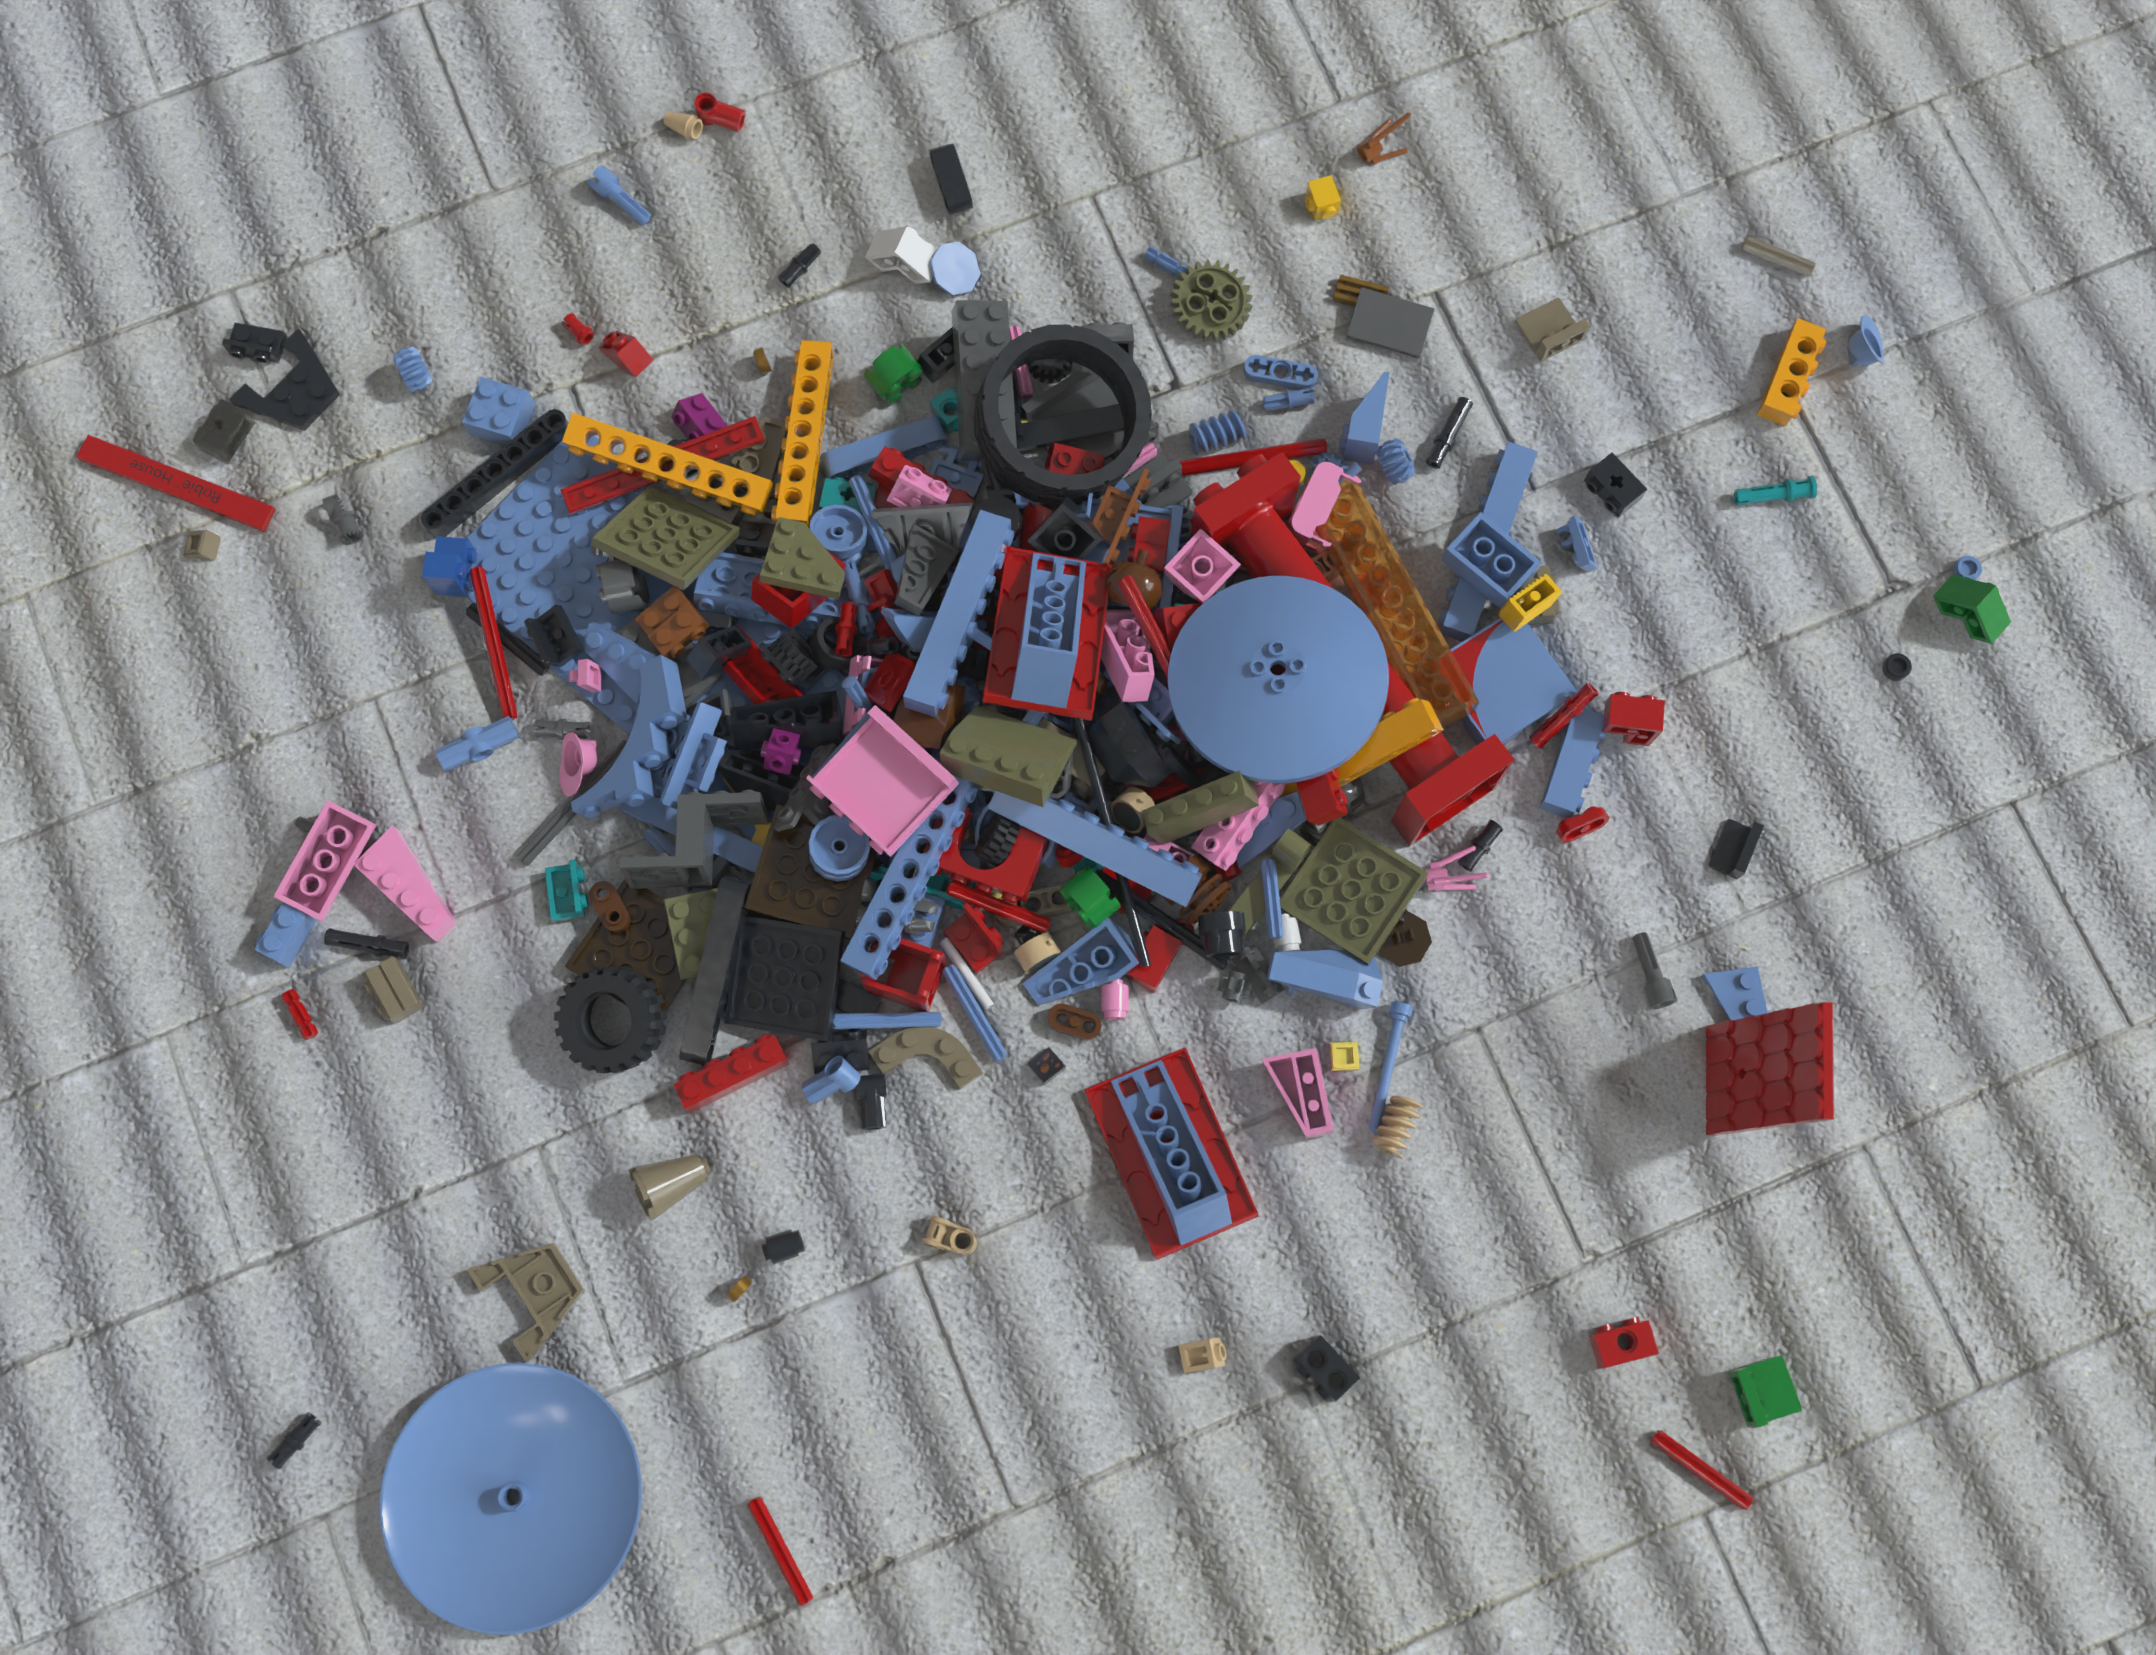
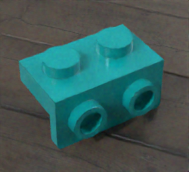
M575 859L569 860L570 864L545 868L552 922L584 918V909L589 908L587 893H582L581 883L585 882L583 866L579 867Z

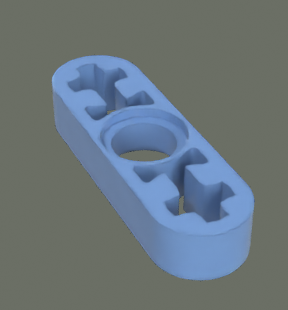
M1260 355L1248 357L1244 365V375L1248 380L1298 390L1314 388L1318 378V372L1312 365ZM1254 364L1259 365L1257 373L1252 372ZM1267 366H1270L1269 375H1266ZM1276 368H1284L1288 375L1285 378H1278L1274 375L1273 371ZM1294 370L1296 371L1294 380H1291L1292 372ZM1304 373L1309 374L1308 382L1303 381Z

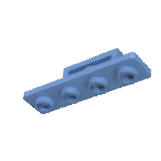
M1106 670L1103 674L1110 680L1107 685L1111 687L1114 684ZM1154 676L1148 701L1128 703L1133 710L1138 708L1141 711L1139 717L1149 726L1154 724L1158 728L1155 731L1158 736L1166 742L1171 739L1179 745L1182 740L1166 726L1174 717L1169 690Z
M702 702L697 703L660 798L661 804L677 809L678 795H686L688 792H691L693 787L708 792L727 742L713 736L722 713L720 709Z

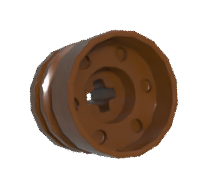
M1200 853L1191 857L1188 862L1199 867L1198 872L1202 873V877L1186 907L1182 906L1179 912L1181 916H1185L1193 910L1187 919L1191 926L1198 923V916L1213 913L1223 903L1226 895L1232 888L1228 881L1216 887L1223 877L1220 873L1210 879L1206 877L1212 865ZM1161 895L1171 906L1177 904V902Z

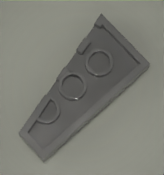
M913 524L909 532L895 604L919 616L960 550Z

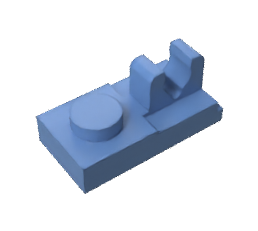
M1576 516L1570 517V521H1567L1566 525L1557 529L1559 535L1571 534L1568 540L1561 542V546L1566 549L1574 547L1575 552L1572 553L1577 567L1587 572L1598 569L1583 521Z

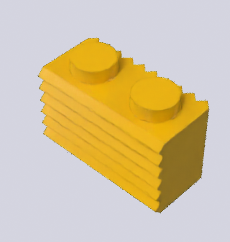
M1543 574L1534 582L1528 584L1527 587H1524L1523 590L1517 592L1516 595H1513L1512 598H1509L1499 610L1498 615L1515 632L1552 606L1562 592L1547 574Z

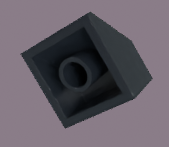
M1066 495L1033 530L1028 542L1041 553L1083 560L1099 544L1103 537L1088 515Z

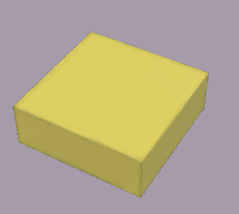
M1358 1042L1329 1044L1331 1072L1356 1071L1360 1069Z

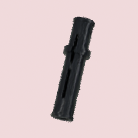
M1458 398L1440 435L1435 437L1434 446L1425 461L1428 466L1440 469L1448 451L1453 449L1454 440L1473 406V402L1468 398ZM1459 416L1455 426L1451 428L1456 417ZM1447 437L1448 439L1445 445L1443 446L1442 450H1440L1443 441Z
M329 928L324 936V943L327 946L370 952L377 957L387 955L405 959L410 949L409 942L387 939L384 935L374 937Z

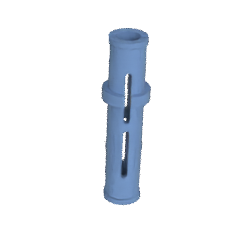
M848 560L843 561L846 564L844 582L850 602H852L851 609H853L854 604L858 606L856 621L859 632L864 633L865 626L866 633H870L876 627L871 612H868L867 606L871 603L866 599L855 561L850 560L851 567Z

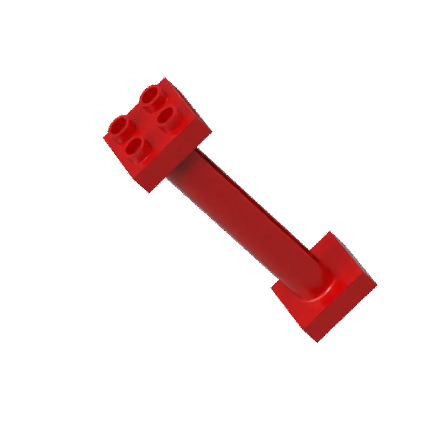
M1283 452L1268 461L1262 454L1252 457L1238 469L1237 475L1240 479L1224 489L1219 482L1212 483L1201 490L1193 499L1196 507L1190 520L1192 524L1190 539L1202 529L1230 555L1235 553L1253 579L1267 576H1291L1316 581L1332 588L1284 523L1292 515L1301 476ZM1389 662L1388 693L1382 716L1392 711L1395 713L1404 709L1403 705L1406 702L1415 699ZM1441 732L1389 760V763L1410 790L1405 793L1390 822L1409 847L1495 790L1515 759L1496 734H1493L1460 757Z

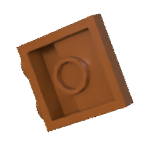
M676 586L670 588L635 618L659 652L670 660L682 655L686 649L685 647L692 641L702 638L706 633L705 630L710 627L684 593Z

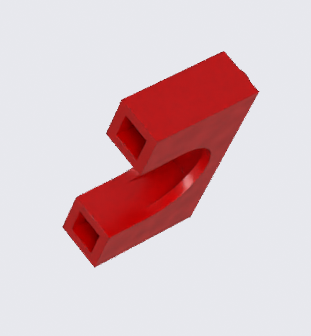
M945 800V805H950L953 803ZM966 807L964 820L959 827L955 828L951 836L952 843L946 852L943 851L939 859V868L935 875L940 876L942 872L950 875L952 881L966 885V882L977 885V890L986 894H991L994 891L1002 894L1001 898L1008 902L1016 904L1019 900L1025 903L1049 844L1048 839L1036 832L1020 827L1016 842L1008 858L1001 865L989 870L973 868L963 860L961 853L962 842L973 817L971 810ZM943 819L936 820L933 829L940 828L943 824ZM929 843L926 844L922 854L929 851Z

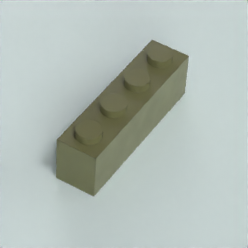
M1237 771L1142 811L1147 834L1163 845L1259 806L1254 781L1247 780L1240 771Z

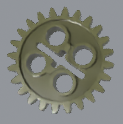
M1207 259L1202 267L1201 263L1197 261L1195 270L1188 265L1186 274L1180 272L1179 280H1175L1173 284L1175 289L1171 291L1170 296L1175 299L1171 300L1170 306L1176 309L1172 315L1180 316L1178 325L1184 323L1187 325L1185 333L1191 329L1194 330L1193 338H1196L1200 333L1203 334V341L1207 340L1208 335L1212 336L1214 342L1217 341L1219 335L1223 340H1226L1228 332L1235 336L1237 328L1242 329L1245 324L1243 321H1247L1250 316L1247 312L1251 311L1253 305L1248 302H1251L1253 295L1246 294L1250 289V285H1242L1245 276L1237 278L1238 269L1232 272L1228 271L1229 263L1224 268H1221L1219 260L1216 261L1214 266H1211L1209 259ZM1205 281L1210 285V287L1204 288L1200 285L1199 282ZM1229 292L1233 298L1228 299L1222 293ZM1210 298L1214 300L1213 303L1209 302ZM1196 303L1200 309L1195 310L1189 304ZM1212 314H1220L1223 320H1216Z

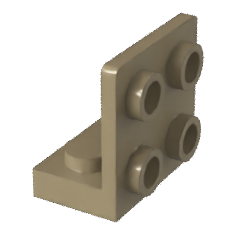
M1556 298L1516 319L1517 326L1540 362L1582 342L1591 327L1586 318L1579 322L1574 321L1560 298Z

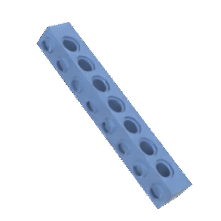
M954 776L959 784L947 797L956 795L955 801L950 805H945L946 797L900 846L840 960L846 966L874 980L884 973L888 965V956L900 943V933L904 926L911 922L914 915L913 909L917 901L924 897L927 890L926 884L930 876H934L940 864L939 859L943 851L946 852L952 843L951 836L955 828L962 824L965 817L964 811L968 803H972L977 795L978 784ZM943 819V824L940 828L932 829L933 823L936 820ZM929 843V851L920 854L922 845ZM910 869H918L917 874L913 878H907V873ZM900 892H904V899L899 903H894L895 896ZM892 917L891 924L888 927L881 928L883 919ZM878 941L879 946L877 950L869 953V945L872 942Z

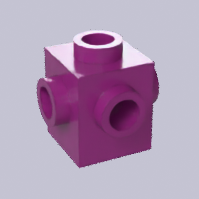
M773 728L769 742L764 741L760 756L765 757L763 769L790 775L793 765H798L802 750L798 749L800 734Z

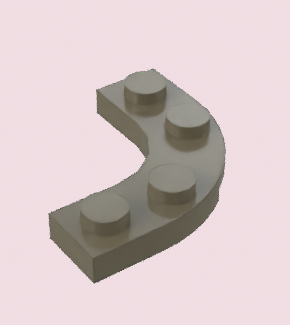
M911 1027L901 1030L868 1051L881 1072L885 1075L915 1056H930L937 1059L945 1066L960 1089L983 1075L971 1054L957 1038L946 1031L934 1027Z

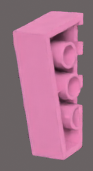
M1131 609L1107 610L1101 650V659L1122 702L1148 701L1154 679L1150 644Z

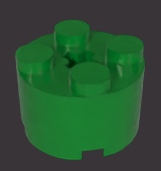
M902 343L899 344V349L894 345L884 351L872 362L874 365L873 370L870 372L867 369L864 373V378L882 400L888 401L891 405L897 403L903 395L901 393L908 387L911 390L916 388L923 380L920 377L923 367Z
M1087 865L1064 882L1058 890L1065 903L1072 911L1075 910L1080 920L1089 930L1094 927L1097 928L1121 907L1116 897L1112 899L1110 896L1109 888Z

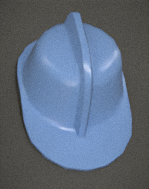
M1863 315L1860 320V329L1848 340L1850 363L1853 366L1862 365L1863 367L1877 362L1884 364L1883 343L1879 330L1869 316Z

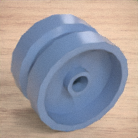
M845 505L826 506L817 511L810 520V530L825 549L842 562L848 560L850 567V560L855 561L856 567L859 566L865 557L867 524L864 517L857 510Z
M833 815L821 820L812 830L809 839V859L813 868L825 879L836 882L847 881L859 875L866 866L870 851V845L868 844L870 842L869 836L865 833L859 836L849 826L852 821L845 815L842 818L838 815ZM843 845L842 851H837L836 846Z

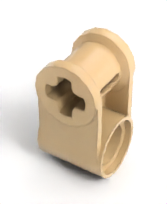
M930 1215L929 1220L931 1223L926 1237L922 1238L921 1243L963 1256L970 1255L975 1251L977 1239L969 1229ZM964 1234L969 1235L971 1238L969 1247L959 1249L956 1244L958 1237Z

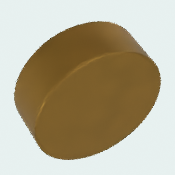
M763 347L755 349L753 354L761 373L765 374L772 371Z
M744 1275L727 1293L726 1297L732 1303L736 1302L752 1285V1281Z

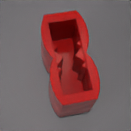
M1139 516L1138 523L1132 524L1130 538L1135 539L1134 548H1129L1127 561L1136 562L1139 549L1147 551L1149 556L1146 566L1155 569L1162 577L1171 521Z

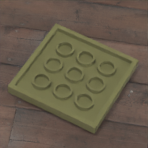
M650 485L592 537V546L685 590L739 536L740 528Z
M1339 817L1332 821L1280 899V907L1284 912L1297 918L1298 921L1369 965L1429 873Z

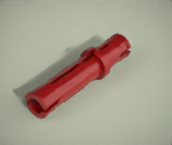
M1586 682L1571 698L1568 697L1564 701L1565 704L1529 737L1531 742L1536 747L1542 749L1576 715L1580 716L1583 713L1582 709L1599 695L1598 690L1591 683Z

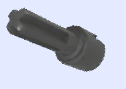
M1646 932L1636 934L1632 939L1648 982L1644 990L1650 1007L1660 1009L1674 1004L1678 1000L1671 980L1663 977L1649 935Z

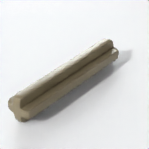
M1751 236L1745 238L1741 247L1743 251L1806 276H1810L1815 268V262Z

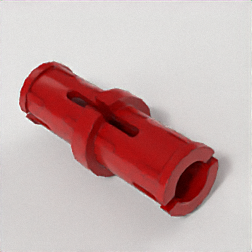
M852 602L841 604L840 620L836 625V633L838 635L835 653L839 655L840 650H842V657L852 655L853 638L857 634L855 623L858 606L854 604L853 609H851Z

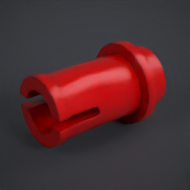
M570 313L563 318L562 325L575 336V341L578 344L587 345L592 341L594 337L592 328L585 326L575 314Z

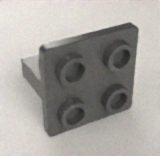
M1160 454L1124 479L1134 492L1144 468L1149 470L1147 478L1151 479L1146 494L1140 493L1138 497L1144 506L1163 508L1169 505H1178L1192 495V489L1181 477L1182 465L1176 458L1169 462L1164 454Z

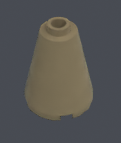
M697 1154L628 1169L631 1182L636 1181V1189H634L650 1221L659 1217L708 1180L707 1174L711 1173L704 1157L700 1159Z

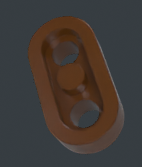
M599 881L595 883L589 891V899L602 924L612 933L623 932L628 928L631 918L618 891L610 882ZM606 890L607 895L604 898H599V892ZM615 913H618L619 919L615 922H612L610 919L611 916Z
M1061 1003L1054 1005L1048 1013V1023L1057 1032L1085 1041L1094 1040L1101 1032V1020L1092 1012ZM1065 1015L1067 1017L1066 1022H1057V1016ZM1085 1023L1092 1024L1093 1029L1090 1032L1083 1030L1082 1026Z

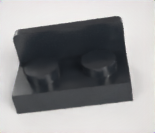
M234 322L230 339H223L222 345L230 356L237 359L248 357L261 363H269V361L279 363L284 348L282 344L286 341L287 335L281 330Z
M741 520L738 539H735L734 544L737 552L742 556L753 558L756 555L766 556L776 524Z

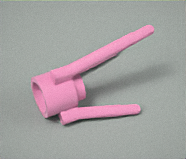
M1471 846L1443 860L1430 863L1431 869L1425 870L1429 873L1426 878L1428 891L1476 889L1474 884L1449 883L1488 878L1490 876L1489 873L1448 877L1447 869H1441L1442 866L1475 851L1476 847Z

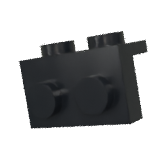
M555 604L537 619L527 618L524 621L528 629L527 633L534 641L539 651L540 659L546 665L562 667L584 650L562 605Z
M845 1029L844 1031L837 1032L832 1030L830 1041L812 1039L811 1049L814 1074L824 1071L827 1063L836 1056L843 1057L856 1071L869 1070L867 1029Z

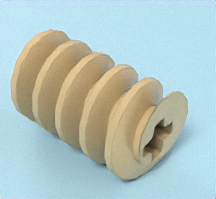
M1391 1096L1389 1101L1394 1106L1386 1107L1385 1111L1389 1116L1381 1118V1122L1385 1126H1378L1376 1130L1381 1136H1374L1372 1141L1379 1150L1393 1157L1403 1159L1404 1156L1398 1152V1149H1407L1408 1146L1402 1139L1412 1138V1135L1406 1130L1407 1128L1416 1129L1417 1126L1410 1120L1411 1118L1420 1119L1421 1116L1415 1111V1108L1424 1109V1107L1407 1097Z

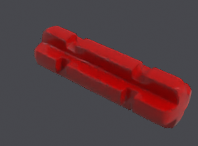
M293 989L282 993L281 999L288 1006L287 1010L296 1027L300 1028L299 1032L302 1038L309 1040L318 1034V1030L311 1023L312 1019L304 1004L299 1001L298 993Z

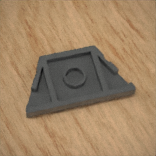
M972 503L873 509L871 516L874 520H878L885 531L884 535L895 546V551L899 556L906 552L909 532L913 524L958 549L972 509Z

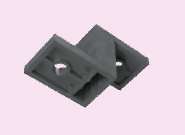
M744 790L741 793L716 791L713 794L688 792L686 795H678L675 856L660 853L651 857H644L640 854L621 857L619 869L630 889L712 886L714 826L768 824V812L761 793L753 790Z

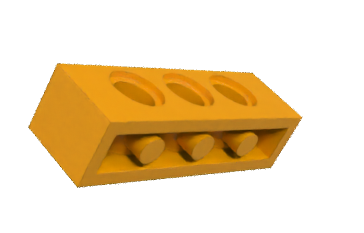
M1799 318L1796 319L1789 330L1757 416L1786 426L1791 418H1797L1802 406L1798 404L1800 397L1804 398L1810 386V383L1806 382L1809 375L1812 376L1818 365V361L1815 360L1816 355L1822 353L1827 341L1823 339L1826 332L1825 328ZM1798 349L1805 351L1806 354L1801 353ZM1790 370L1796 372L1798 376L1793 375ZM1781 392L1787 393L1789 397H1785Z

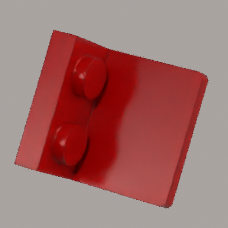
M1054 443L1048 448L1044 469L1067 475L1086 474L1103 467L1104 455Z
M966 902L963 905L964 915L943 930V933L950 939L954 947L976 974H978L1002 955L1001 946L1003 943L998 931L993 926L990 928L986 926L985 916L976 905L971 907Z

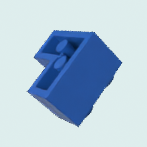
M436 536L434 552H425L422 573L423 579L436 595L468 596V589L472 588L469 570L477 559L476 548L473 547L468 538Z

